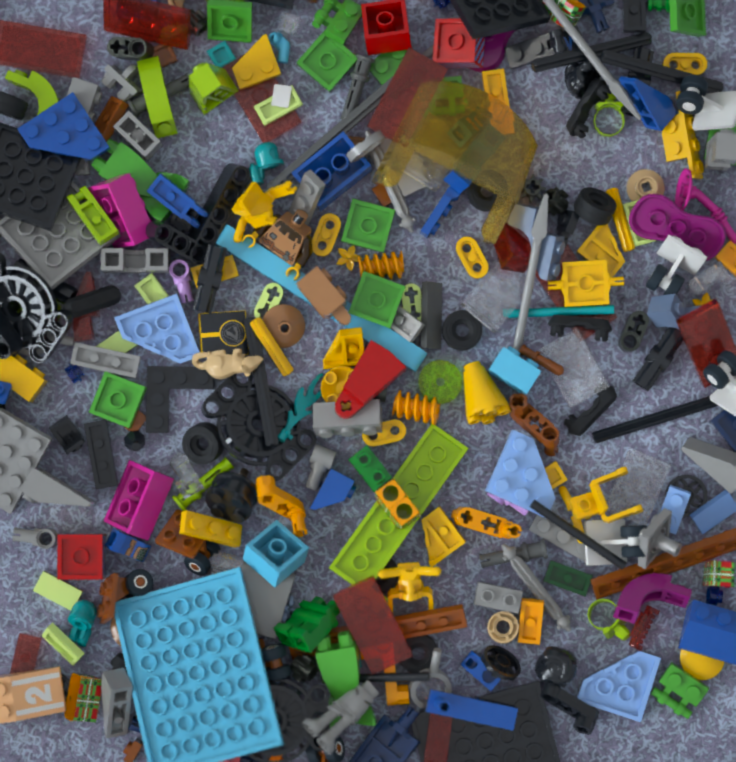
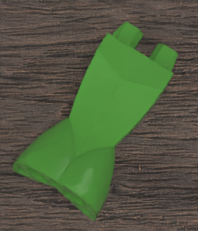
M108 139L107 144L111 149L107 152L111 154L108 161H105L101 157H97L92 162V167L105 180L130 173L136 182V189L143 199L147 211L156 220L164 223L172 211L147 192L148 188L160 173L185 193L190 184L189 180L178 174L167 172L155 173L127 145Z
M350 630L339 632L337 635L339 642L333 644L331 643L330 634H327L318 644L315 653L322 678L331 693L328 701L329 705H332V701L337 700L346 692L359 685V647L357 639L353 640ZM371 705L360 720L356 721L357 724L376 725L377 720ZM338 716L332 722H330V728L333 727L341 719V717Z

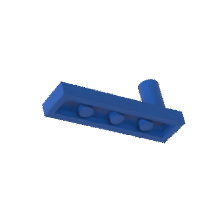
M430 689L425 711L514 731L518 708Z

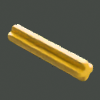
M610 188L606 193L615 200L617 205L613 219L622 250L624 252L632 251L635 249V245L617 188Z
M260 317L253 319L250 322L251 328L282 376L291 374L293 371L292 365Z

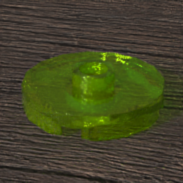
M436 360L430 362L422 369L419 374L418 385L421 394L428 396V401L431 402L433 397H436L437 404L440 402L445 404L458 396L462 388V377L454 364L444 360ZM438 378L444 379L445 383L443 386L436 384Z

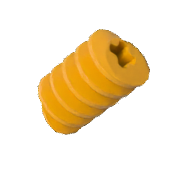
M400 251L399 257L396 256L395 252H391L390 258L387 257L386 253H382L381 259H379L377 254H374L372 260H370L368 255H365L363 261H361L358 255L360 277H362L363 271L382 278H385V274H387L390 280H393L394 273L397 274L399 279L402 278L404 272L402 251Z
M399 390L394 399L392 416L396 413L397 418H402L405 414L406 420H410L414 415L415 422H419L422 417L424 423L427 424L431 419L432 425H436L440 414L441 402L437 404L436 397H433L432 401L428 402L427 395L421 401L418 393H416L413 399H411L410 392H407L405 397H402V391Z

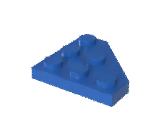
M73 92L17 128L30 149L74 156L91 161L111 149Z

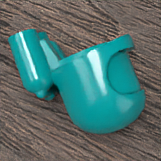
M264 142L256 147L254 155L257 165L251 163L249 167L252 182H257L258 185L264 184L263 179H265L266 170L284 165V160L279 157L276 144Z
M88 600L77 601L68 616L69 623L73 625L68 638L81 647H86L92 634L91 627L97 615V608L92 602Z

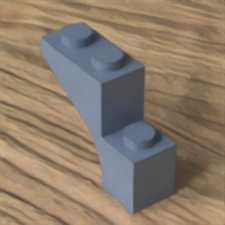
M512 203L508 225L522 230L527 235L532 248L533 237L531 230L539 207L524 203ZM547 232L546 237L542 239L537 265L538 275L541 279L546 281L556 280V277L559 275L561 270L560 258L565 250V236Z
M675 293L651 298L647 315L656 328H677L714 350H723L728 332L709 304L685 308Z

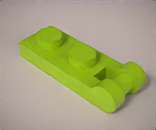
M86 186L81 187L78 193L70 194L66 197L70 206L75 210L100 246L119 234L118 229ZM85 199L86 202L80 205L79 202Z

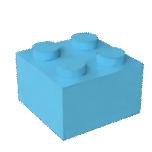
M510 346L507 349L503 347L487 371L520 394L526 395L541 373V370L538 369L539 365L529 358L526 361L520 358V352Z
M275 520L246 544L243 560L272 586L277 587L305 563L309 547L278 520Z

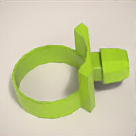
M611 92V94L607 93L608 99L602 100L604 102H599L594 107L597 110L593 119L594 128L597 133L605 137L615 136L620 131L611 135L599 131L596 127L595 118L600 110L613 108L622 116V128L625 122L624 114L621 111L624 105L621 102H614L616 97Z
M603 598L593 602L587 614L592 626L599 631H603L607 639L616 635L623 641L627 640L631 633L624 625L626 621L616 619L613 625L605 628L596 627L591 621V612L594 606L602 602H609L616 607L615 603Z

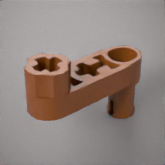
M523 393L511 395L509 397L510 417L544 445V452L547 456H555V453H558L559 430L528 403L526 395ZM531 421H539V427L536 424L531 426Z

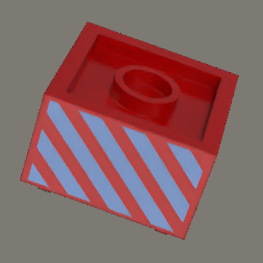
M460 18L436 19L432 63L440 68H483L485 37L472 40Z
M57 534V580L105 579L106 534Z

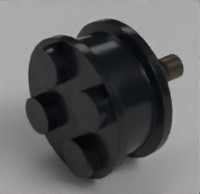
M242 468L239 474L221 472L214 477L212 487L205 496L206 504L213 516L238 523L244 522L251 516L252 506L257 503L258 497L255 484L247 478L249 474L247 469Z

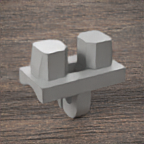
M108 64L105 67L106 73L101 82L109 89H112L119 82L123 87L116 95L122 101L127 102L143 92L131 80L138 72L136 64L129 65L124 72L114 64L112 66Z

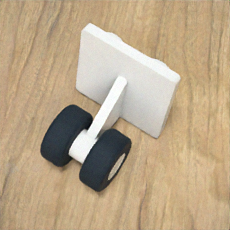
M688 75L683 78L680 87L681 93L677 97L676 106L685 114H695L692 124L694 131L735 127L736 91L707 93L708 83L704 78L697 75Z
M668 235L657 251V254L672 262L673 265L668 274L665 275L667 268L658 264L646 283V287L655 291L659 286L665 290L663 295L674 293L677 295L685 281V278L678 274H675L673 279L671 278L677 267L679 266L695 275L706 261L707 256L701 250L686 245L679 237Z
M724 350L717 356L719 365L710 363L703 370V374L706 380L717 388L710 395V400L736 416V355L728 350Z
M624 519L611 523H605L603 520L584 521V533L627 562V558L645 557V554L639 547L640 540L638 537L641 530L647 528V525L625 526ZM585 545L587 566L613 564Z

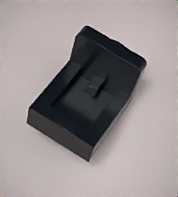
M68 415L49 427L51 433L62 445L66 454L78 451L85 442L82 433Z

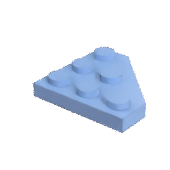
M177 293L114 317L123 339L172 359L177 363L181 364L189 361L194 354L200 352Z
M511 430L485 491L545 518L530 508L533 500H536L551 510L555 501V495L533 438L516 430Z
M638 650L584 678L577 698L592 707L641 722L661 658Z

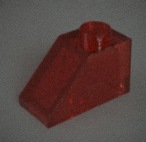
M502 221L491 234L501 269L524 273L528 269L530 259V242L508 225L507 222Z

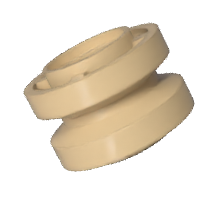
M506 611L495 613L488 621V634L492 640L500 644L513 641L519 631L516 617ZM504 621L509 624L510 629L507 633L501 634L497 631L496 627L499 622Z

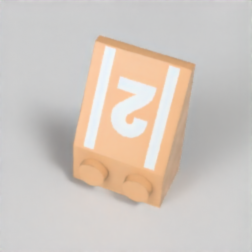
M60 666L0 675V724L67 711Z

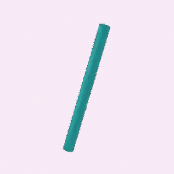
M614 305L529 308L528 317L615 314ZM503 309V318H518L520 309Z

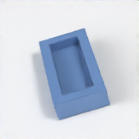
M725 489L691 513L690 517L698 530L704 534L736 512V503Z

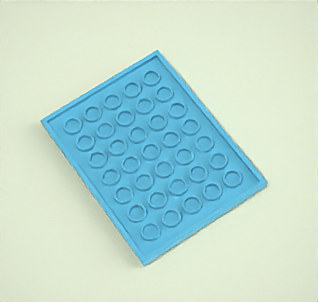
M240 567L152 591L143 596H135L115 602V621L128 677L133 686L132 695L148 762H222L284 745Z

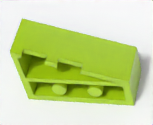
M203 62L193 68L194 72L189 75L190 95L203 115H206L239 91L224 68Z

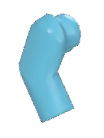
M279 32L270 33L268 37L269 42L278 50L277 62L287 64L290 51L289 41Z

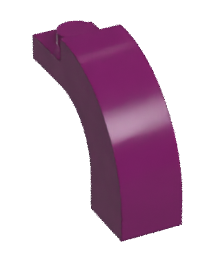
M653 573L639 576L629 582L621 592L613 618L635 624L640 607L654 600L686 608L692 590L679 584L670 583L672 576L668 574Z

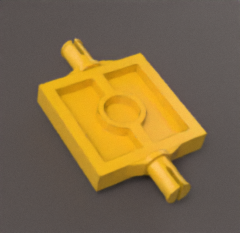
M607 260L562 262L563 274L561 280L547 281L548 285H556L548 286V290L561 289L564 295V307L609 304L611 286H624V282H615L624 280V276L610 277L607 270Z

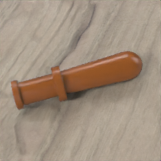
M522 345L520 348V355L533 360L553 374L560 376L564 373L562 365L542 356L541 352H535L526 345Z

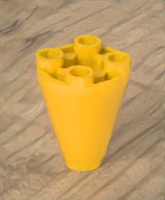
M475 361L465 365L463 379L468 424L473 425L482 421L483 425H487L495 421L494 417L509 414L511 410L507 400L486 368L481 365V362Z

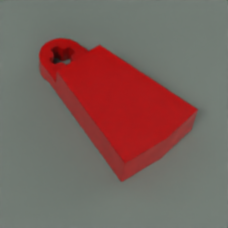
M371 340L336 400V414L343 419L352 418L403 374L406 366L390 351ZM349 402L351 404V411L345 410L343 412L341 404H347Z

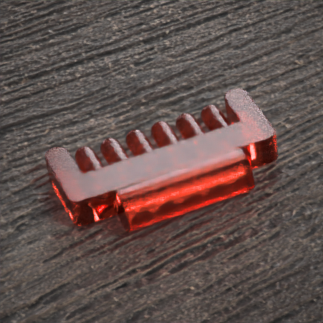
M647 605L644 613L640 612L629 635L632 637L629 646L640 651L642 650L643 646L639 645L643 644L641 639L646 638L644 635L648 634L646 628H651L649 625L653 623L651 618L655 619L654 614L658 615L659 610Z

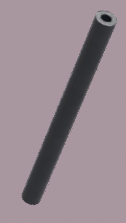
M533 500L530 508L621 570L624 569L627 564L626 561L538 501Z
M430 672L360 674L359 683H365L367 680L369 682L430 681ZM321 675V683L325 684Z

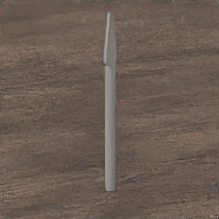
M542 0L609 85L612 94L640 120L642 118L621 83L614 79L555 1Z
M548 194L543 196L531 230L533 243L513 348L518 352L523 344L542 239L547 235Z

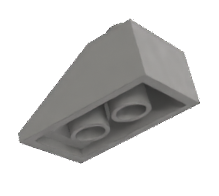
M39 467L32 468L19 491L24 493L22 497L33 504L34 502L90 507L95 506L97 503Z

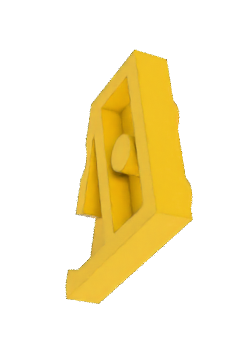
M264 34L232 67L240 90L281 75L267 34Z
M607 224L598 225L576 251L587 261L607 260V270L610 277H613L625 263L623 255L619 251L617 242Z
M362 327L338 331L323 359V369H331L338 366H356L364 352Z
M441 506L421 519L428 550L429 565L431 567L466 543L464 537Z

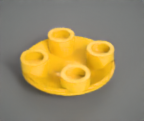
M338 366L325 374L321 382V394L325 402L336 403L346 381L354 370L353 368ZM349 402L347 404L342 403V410L350 409L351 404Z
M681 649L680 662L683 670L698 680L711 679L723 668V661Z

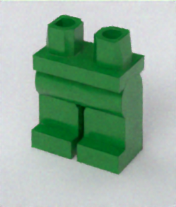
M364 446L348 459L357 472L363 476L362 478L374 493L392 478L368 446Z
M317 596L311 602L302 600L299 604L300 608L294 610L291 618L285 624L279 622L273 628L281 644L311 653L331 629L339 624L336 616L342 610L336 601L330 600L326 605L325 601Z

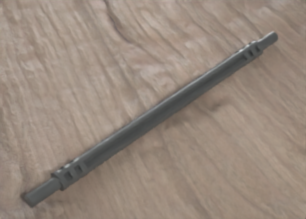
M434 44L420 56L416 55L266 185L267 188L263 190V193L269 188L284 184L286 181H292L294 179L292 172L340 133L343 131L345 134L348 133L425 66V62L433 56Z

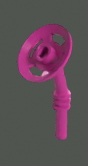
M685 168L681 172L676 186L675 204L684 211L690 199L696 198L711 212V217L723 225L728 239L736 244V233L728 223V217L724 216V211L721 212L722 208H718L700 189L693 186L691 171Z

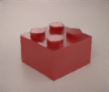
M385 0L361 4L368 55L412 49L405 0Z

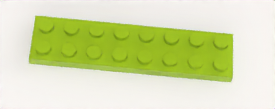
M432 424L392 478L395 479L420 512V517L469 449L438 426ZM392 485L387 486L383 491V497L387 501H394L399 495L398 489ZM376 501L332 562L329 569L366 594L378 578V572L385 568L419 518L406 528L399 529ZM406 503L400 504L396 509L397 516L401 519H408L412 515L411 506Z

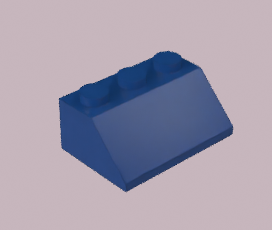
M344 131L292 172V175L300 184L304 173L311 169L326 184L317 204V208L320 211L324 210L372 171V166L365 157L353 163L349 161L346 154L355 145Z
M693 600L686 610L678 648L736 665V612Z

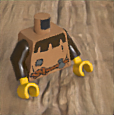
M299 209L294 215L290 212H286L283 215L274 214L273 217H276L277 220L273 225L268 224L254 228L251 235L247 234L242 239L243 242L247 237L253 238V243L248 247L250 248L255 245L256 238L260 237L258 241L291 266L295 264L294 267L286 270L287 277L291 271L296 270L297 275L294 281L300 278L301 272L299 270L304 268L312 254V239L310 237L312 230L305 224L308 215Z

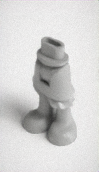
M367 680L361 686L357 685L356 688L346 692L337 700L332 701V705H327L328 711L318 719L306 718L302 721V725L310 735L316 737L336 717H341L333 727L317 739L321 748L331 755L335 750L336 738L350 724L355 725L356 721L360 720L369 706L374 703L373 699L379 695V692Z

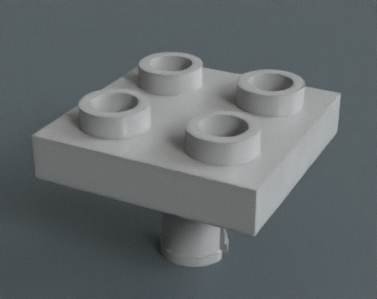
M664 508L658 515L655 514L647 528L641 530L638 537L640 540L639 547L645 554V557H638V566L646 569L661 550L672 554L674 557L679 554L682 544L669 538L672 511Z

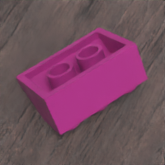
M130 173L118 175L88 187V190L120 232L121 237L112 243L114 248L135 246L149 239L146 234V227L152 220L148 217L145 203L139 196L136 182Z
M129 460L104 522L130 535L148 541L174 478Z

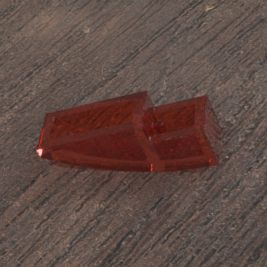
M91 271L85 273L77 296L96 290L94 276ZM99 310L73 318L74 342L80 343L95 340L91 318L100 317Z

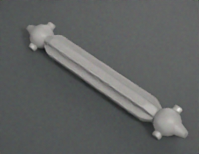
M369 130L365 131V140L371 135ZM378 146L370 152L371 158L397 215L402 218L399 226L408 229L412 233L414 232V222L417 221L416 217L409 216L408 205L382 148Z
M503 544V560H510L512 568L537 600H544V609L551 618L557 620V629H565L570 632V616L562 614L561 608L523 559L516 556L517 548L515 546L508 547Z

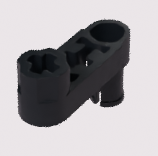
M552 681L546 682L540 694L541 698L574 717L573 727L577 732L591 735L599 716L598 710L561 689V685H557Z

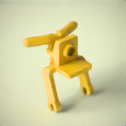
M286 181L284 184L269 188L263 193L257 182H251L245 193L237 199V202L232 207L234 214L241 216L233 236L234 242L240 243L242 241L247 223H250L254 228L268 224L273 225L277 218L273 217L272 202L277 198L294 194L297 187L294 186L292 188L291 185L293 183Z
M626 466L592 480L589 484L591 489L589 493L571 497L565 486L559 487L558 492L568 511H572L573 516H571L574 527L584 533L582 519L589 520L592 516L598 514L601 515L603 522L611 523L644 511L640 504L609 517L605 515L608 506L600 484L628 474Z
M419 562L398 563V567L380 570L378 576L382 579L398 576L396 588H390L388 591L387 617H393V598L415 601L418 598L428 597V610H432L433 592L429 586H424L421 575L439 576L441 569L439 567L420 566Z

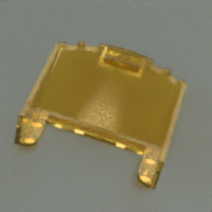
M423 82L371 182L386 187L395 186L399 182L414 151L498 195L481 228L484 238L483 242L495 244L515 204H518L538 145L521 118L511 108L491 94L457 82Z

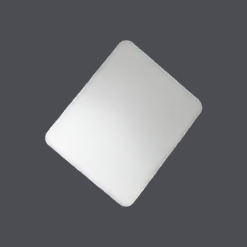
M275 84L271 105L288 108L292 87Z

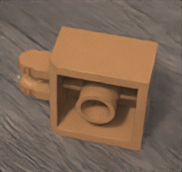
M316 266L296 283L297 288L322 318L330 319L334 316L341 325L347 326L351 323L350 313L348 314L344 307L346 306L345 299L347 295L339 285L334 287L331 284L332 277L324 268L320 270Z

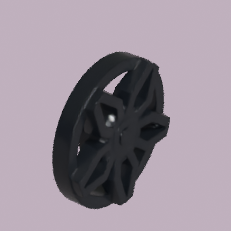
M680 475L672 479L668 484L665 498L670 484L673 485L675 483V486L679 487L678 480H680L684 484L682 489L692 492L683 516H690L693 513H687L690 504L700 508L707 502V489L697 477ZM683 478L692 479L694 482L690 483L687 487V483ZM698 483L699 485H698V487L696 488V490L694 491V490L692 489V486H694V485H696V484ZM700 488L703 491V500L696 495ZM695 498L698 499L701 505L693 502Z
M491 645L483 651L481 661L491 672V676L507 681H514L521 672V666L516 657L508 650L500 646Z

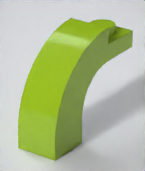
M156 56L137 61L142 89L155 136L162 138L178 134L159 57Z
M16 69L15 73L8 70L5 79L9 83L29 90L36 95L39 104L37 115L60 101L54 88L37 72L32 70L29 78H27L28 74Z

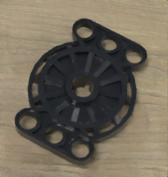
M0 253V308L22 338L23 348L29 347L30 358L36 363H42L51 357L72 326L73 316L66 309H57L54 293L41 275L21 265L6 266L5 256ZM15 270H20L22 272H25V274L16 273ZM20 303L22 306V311L17 313L16 311L20 309ZM58 315H62L65 318V326L58 322ZM47 331H51L55 335L54 342L48 339ZM37 347H41L44 350V357H40L37 354Z
M251 372L246 383L238 382L237 374L228 377L203 402L201 406L202 414L210 419L217 418L216 426L219 439L231 456L247 465L266 466V476L271 475L275 481H279L316 444V435L309 429L300 430L299 420L290 430V434L293 436L291 440L287 437L284 443L279 441V444L276 446H266L263 431L255 430L251 423L254 419L261 420L255 383L252 384L253 374ZM269 385V390L272 391L270 396L277 434L279 435L286 426L290 409L295 416L294 403L281 390ZM222 388H230L233 391V396L231 398L223 397L221 393ZM209 402L215 403L218 411L216 413L208 412L206 404ZM221 427L225 428V434L228 438L227 440H225L222 434ZM301 435L310 436L311 444L308 446L303 445L300 441ZM231 443L234 449L240 452V454L238 455L237 453H235L228 444ZM289 449L295 451L297 455L296 460H288L285 452ZM245 455L250 458H256L257 461H250L243 457ZM272 465L281 467L282 474L280 476H274L271 473L270 468Z
M284 678L275 680L280 682L279 686L270 685L276 713L280 714L283 719L280 730L284 745L259 751L258 753L264 755V759L255 757L253 754H248V756L259 762H289L300 756L309 745L316 751H324L322 748L315 746V737L307 732L302 725V721L306 718H312L314 713L318 711L324 714L328 711L327 705H329L326 688L322 685H314L306 693L303 688L292 681ZM284 683L294 686L298 691L295 693L291 689L284 687ZM315 689H321L324 692V699L320 702L314 701L311 697V693ZM301 693L305 696L304 700L300 698ZM330 723L322 730L320 734H324L330 729ZM304 738L307 739V743L305 745L302 743ZM298 746L301 748L298 753L288 758L287 753L293 751ZM283 755L284 758L278 761L268 760L269 756Z

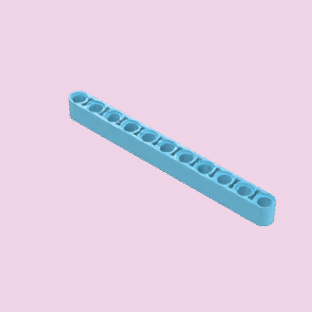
M225 224L215 243L216 245L227 248V252L241 259L258 272L260 271L261 274L311 305L296 285L306 274L301 272L300 278L294 281L297 272L293 270L287 277L286 270L293 266L258 243L248 248L253 243V240L248 237L243 242H234L233 236L236 229ZM346 301V306L344 307L349 312L351 303ZM350 314L351 323L344 326L347 329L362 327L364 340L367 342L372 340L384 347L414 372L417 371L428 354L390 328Z

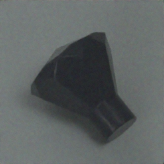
M130 431L124 437L125 446L131 451H138L145 445V436L140 431Z

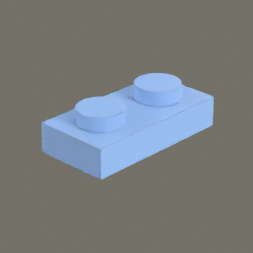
M670 484L661 511L664 508L672 511L670 533L676 535L692 492Z

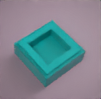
M226 40L206 51L213 64L221 68L237 60Z

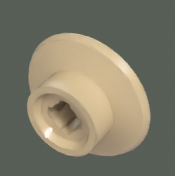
M642 169L630 176L626 190L630 200L636 201L648 194L664 195L665 185L658 173L653 170ZM648 183L651 190L644 192L642 185Z

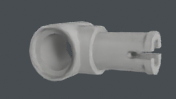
M317 444L315 445L309 461L312 469L305 487L315 491L318 490L324 473L331 469L336 451Z
M14 527L13 533L20 534V536L13 535L12 541L32 543V546H39L43 549L52 548L57 544V532L53 529L35 528L30 530ZM45 532L50 533L52 536V542L49 545L44 544L42 541V535Z

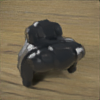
M585 60L580 64L567 65L564 72L567 89L572 96L580 100L591 81L601 77L589 60Z
M549 646L537 660L535 672L541 682L552 681L557 685H561V687H565L566 683L572 681L576 675L577 658L570 650Z

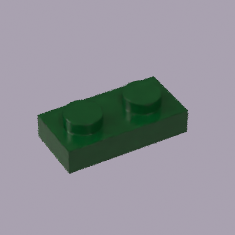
M550 560L543 581L586 597L593 575Z

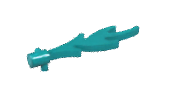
M323 373L318 374L313 379L305 396L303 395L304 388H299L294 403L295 416L292 410L288 411L286 426L278 435L280 442L284 443L287 437L291 440L293 438L290 434L292 427L303 417L312 413V411H306L305 409L315 403L322 395L321 390L315 395L313 391Z

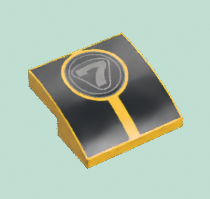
M246 311L198 314L201 352L225 350L226 354L232 355L234 349H242V354L249 355L244 327Z

